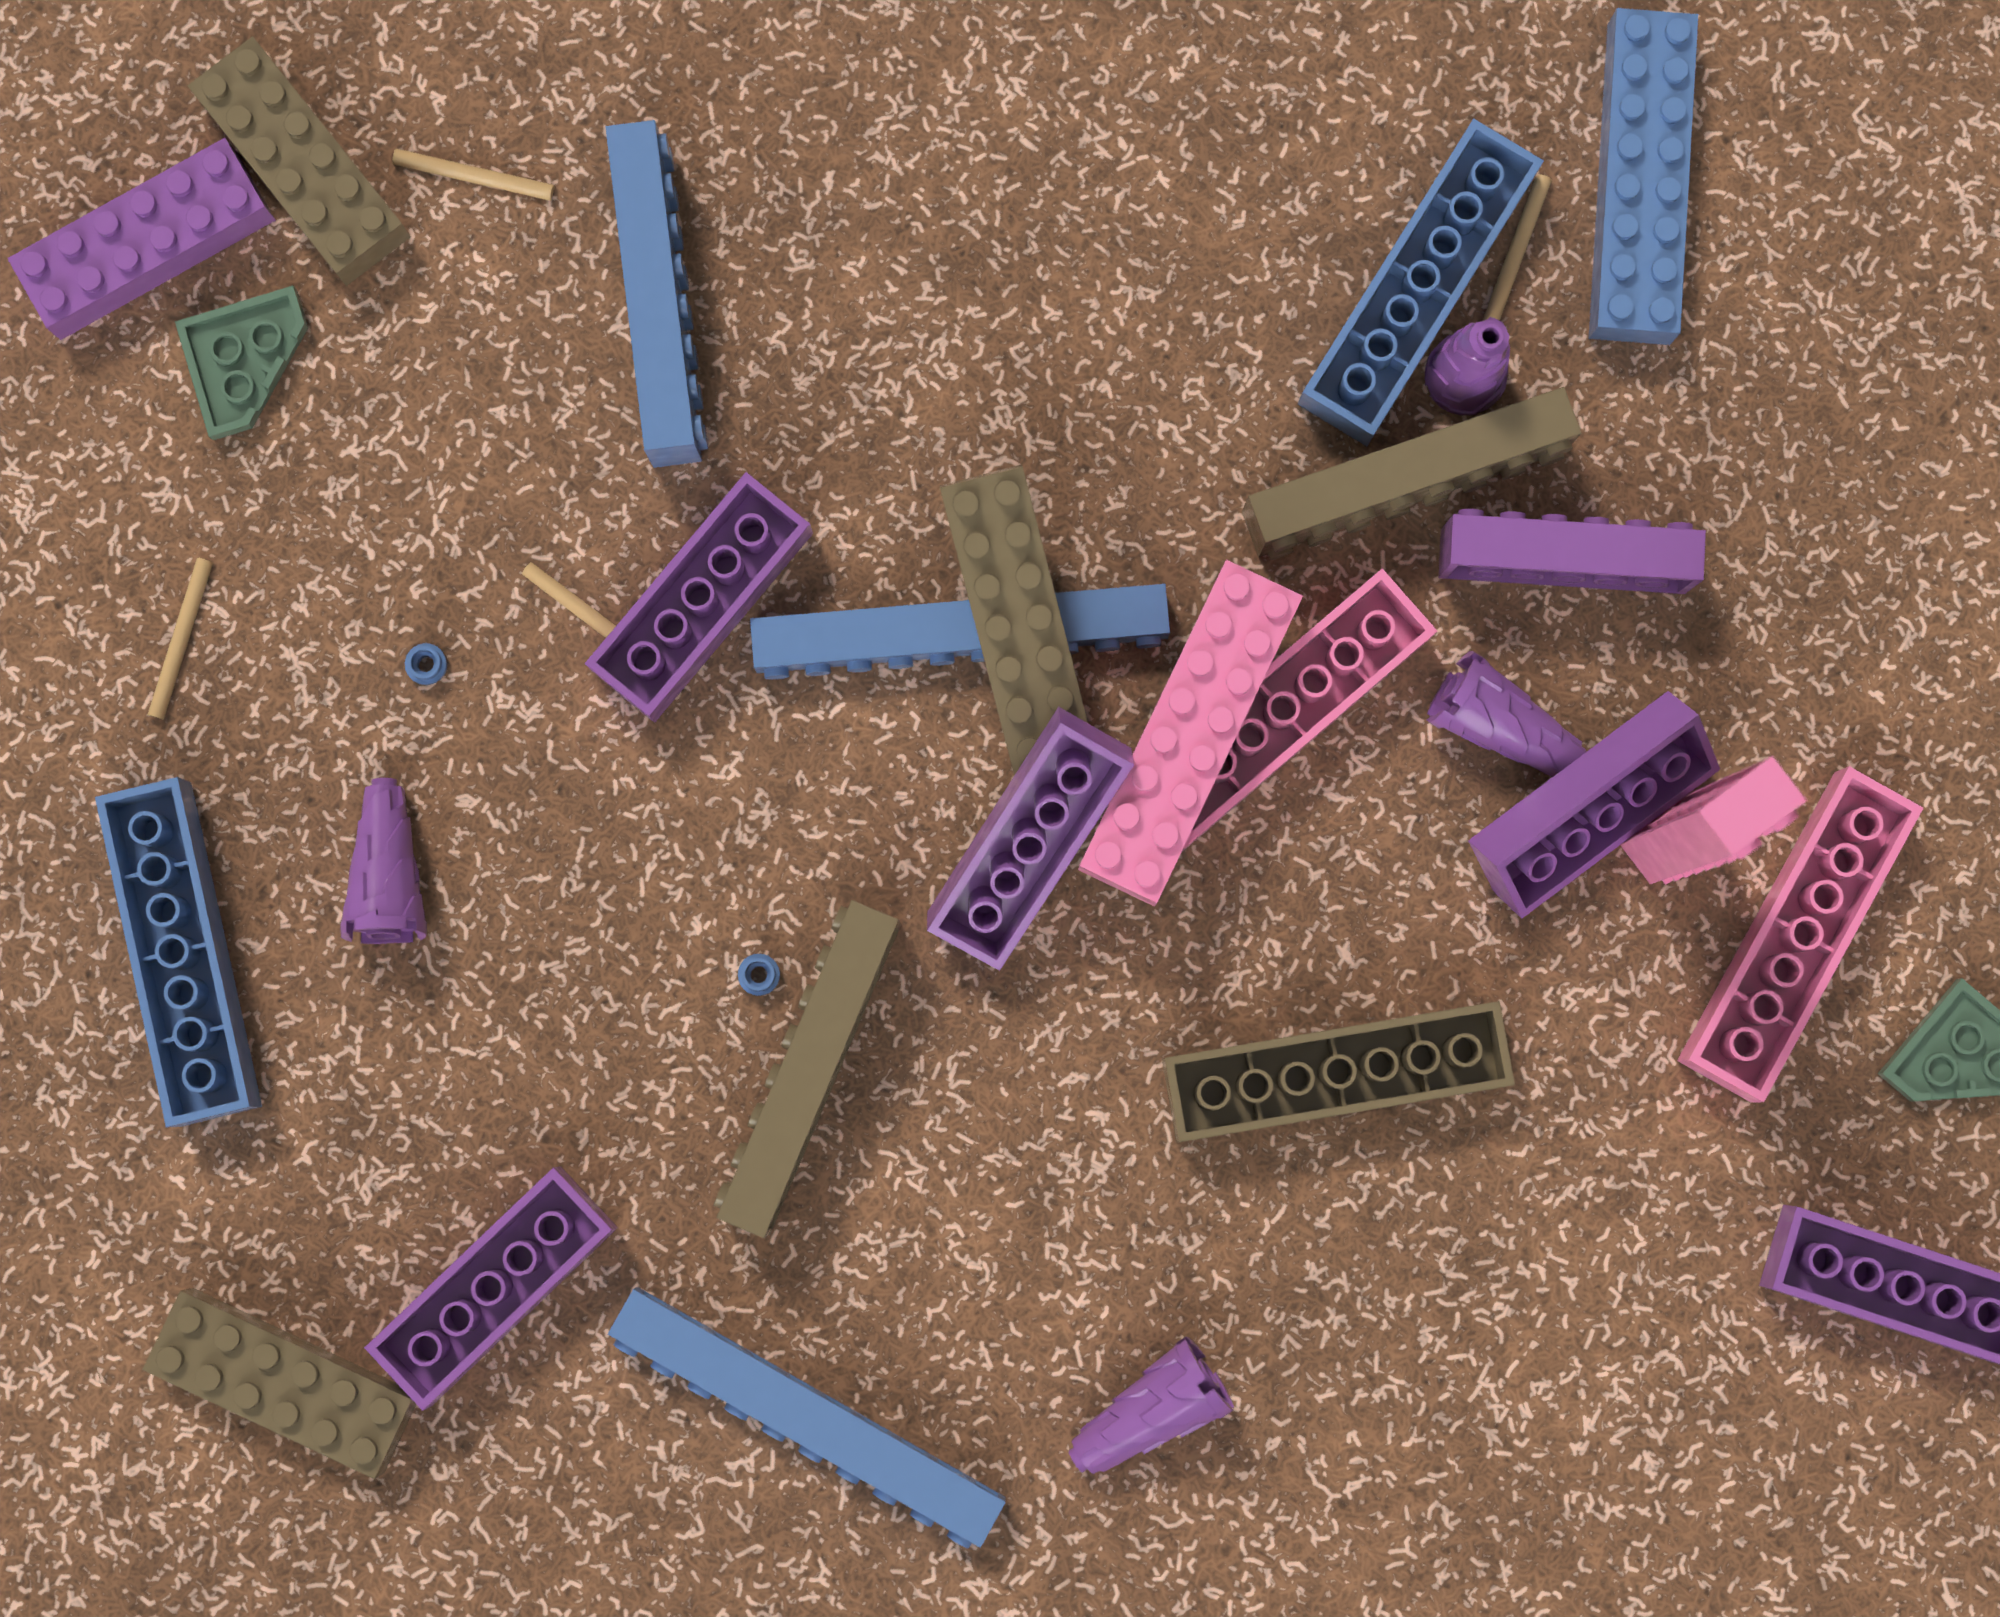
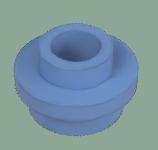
M429 643L419 644L408 652L405 658V670L408 676L416 683L431 685L441 680L446 673L447 659L443 651L437 646ZM425 657L432 658L434 662L433 668L428 672H423L419 668L420 661Z
M753 954L741 963L738 969V980L746 992L762 996L769 994L776 988L780 980V970L777 963L771 957L765 954ZM756 967H763L767 971V978L761 983L754 982L751 977V973Z

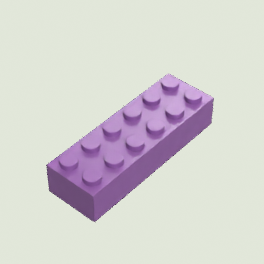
M223 138L7 259L45 327L62 340L276 220L238 153L228 140Z
M745 472L585 662V665L655 723L813 535L810 523Z
M1461 509L1458 511V514H1453L1441 529L1438 578L1674 594H1686L1704 580L1706 530L1693 529V524L1686 522L1668 523L1667 528L1651 527L1650 521L1640 519L1627 520L1625 525L1609 524V519L1604 517L1584 518V522L1567 521V516L1561 514H1546L1542 516V520L1525 519V513L1516 511L1502 512L1500 517L1484 516V511L1479 509Z
M1667 691L1469 839L1468 842L1496 895L1519 917L1524 918L1718 772L1720 767L1699 714Z
M1058 707L927 911V931L1000 971L1133 768L1132 749Z
M561 1166L553 1167L364 1348L423 1411L433 1406L618 1227Z
M1783 1205L1759 1286L2000 1365V1273L1797 1206Z

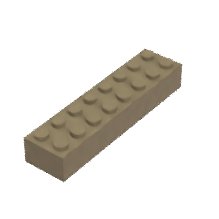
M1564 387L1249 495L1243 507L1242 515L1258 558L1269 555L1270 560H1276L1293 553L1292 547L1305 541L1308 542L1309 547H1313L1331 540V534L1337 530L1346 528L1348 533L1363 530L1371 525L1370 520L1385 514L1387 520L1395 519L1409 513V507L1415 503L1424 501L1425 507L1443 502L1449 498L1448 493L1462 487L1464 493L1473 492L1487 485L1486 480L1493 476L1501 474L1503 480L1516 477L1526 472L1525 467L1533 462L1539 461L1541 467L1556 463L1565 458L1563 453L1573 449L1572 444L1581 435V430Z
M1022 465L940 485L943 503L1014 775L1058 707L1088 723Z
M851 900L848 908L843 906L839 908L831 928L837 933L832 947L823 946L815 965V969L821 973L815 987L808 984L800 999L798 1008L804 1010L798 1026L790 1024L781 1047L787 1049V1053L781 1065L773 1064L764 1087L771 1089L765 1104H756L747 1126L754 1129L748 1143L740 1142L732 1159L731 1166L737 1169L732 1182H723L715 1199L714 1206L720 1208L717 1219L762 1238L771 1234L901 926L899 919L854 900Z
M1500 1001L1162 1058L1176 1142L1515 1085Z

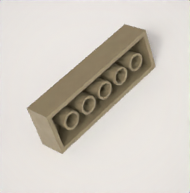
M253 36L187 85L346 286L411 237L400 220Z
M195 1288L179 1292L142 1369L373 1479L385 1473L417 1405L397 1383Z

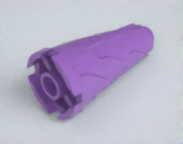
M1492 317L1482 322L1470 323L1464 328L1457 330L1454 334L1447 336L1432 350L1425 366V386L1427 384L1430 397L1438 406L1457 415H1476L1486 409L1488 410L1498 401L1506 387L1510 356L1509 333L1504 323Z
M1469 651L1456 663V665L1465 669L1462 673L1458 672L1455 675L1451 672L1448 673L1427 712L1430 717L1426 720L1438 729L1445 728L1482 748L1492 749L1509 759L1530 765L1550 777H1554L1582 754L1586 753V749L1581 746L1582 741L1565 730L1551 715L1531 701L1528 694L1496 671L1485 658L1474 651Z
M375 778L372 780V785L364 789L361 820L358 821L355 848L349 869L347 896L340 924L341 938L350 942L353 940V931L361 933V943L363 944L413 942V931H415L417 938L420 940L427 936V922L424 915L422 894H420L419 870L413 853L410 817L407 816L405 790L402 786H397V780L393 778Z
M1186 1336L1178 1341L1175 1347L1142 1372L1143 1377L1112 1399L1113 1403L1088 1422L1080 1430V1434L1072 1439L1073 1448L1069 1450V1455L1082 1473L1087 1469L1092 1474L1098 1471L1105 1472L1140 1452L1146 1454L1178 1435L1182 1438L1215 1419L1223 1418L1234 1411L1233 1402L1218 1374L1216 1372L1213 1374L1202 1358L1206 1356L1192 1339Z

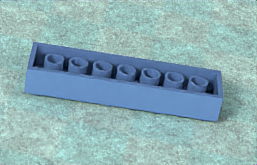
M1617 8L1607 24L1589 339L1671 345L1681 332L1698 14Z
M1473 118L1303 390L1297 405L1363 445L1368 446L1533 181L1544 160Z
M655 120L605 126L644 451L653 468L702 462L701 450L708 449L706 427L702 423V417L696 414V410L703 409V398L696 374L692 375L691 370H697L699 367L696 346L693 345L691 334L686 332V330H694L692 310L691 306L688 305L686 293L682 294V291L689 290V284L681 253L677 254V251L684 250V243L677 215L672 213L679 211L677 189L673 185L672 174H667V172H674L672 149L669 147L667 134L659 133Z
M175 777L95 797L166 1127H182L262 1107L192 783Z

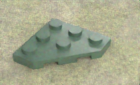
M294 286L175 321L209 438L217 440L254 427L308 330L300 298Z
M1956 979L1878 1072V1075L1909 1101L2000 1095V1010L1964 979Z

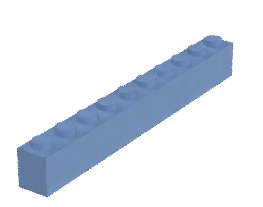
M1166 584L1055 593L1070 654L1078 653V646L1095 645V651L1097 652L1115 651L1120 649V643L1136 642L1137 648H1154L1161 646V639H1168L1170 627ZM969 600L750 618L754 669L756 673H764L765 679L788 678L789 671L805 669L807 676L827 675L831 673L830 667L847 666V672H866L872 670V664L887 662L889 669H904L913 667V660L930 659V665L941 666L955 663L954 657L970 655L972 662H985Z
M639 1287L632 1290L608 1332L609 1336L616 1339L613 1345L617 1349L632 1357H636L638 1352L653 1360L650 1367L666 1377L673 1378L676 1373L690 1381L687 1388L705 1399H710L711 1395L718 1397L726 1402L724 1409L732 1415L745 1421L748 1416L753 1417L763 1423L761 1430L767 1435L781 1442L788 1437L801 1445L798 1451L802 1455L817 1463H820L823 1458L838 1466L835 1472L842 1478L854 1484H858L860 1479L875 1487L872 1494L893 1506H895L897 1501L912 1509L909 1514L911 1517L929 1527H932L934 1522L949 1530L947 1537L969 1549L972 1543L981 1548L1006 1503V1497Z

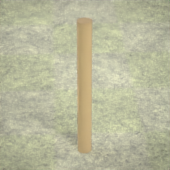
M397 148L393 154V165L551 201L555 189L553 184Z
M1536 175L1482 321L1490 317L1500 321L1552 181L1548 176Z
M202 558L196 559L147 714L148 716L162 720L165 718L213 565L211 561Z
M532 562L523 570L522 575L605 638L616 627V625Z

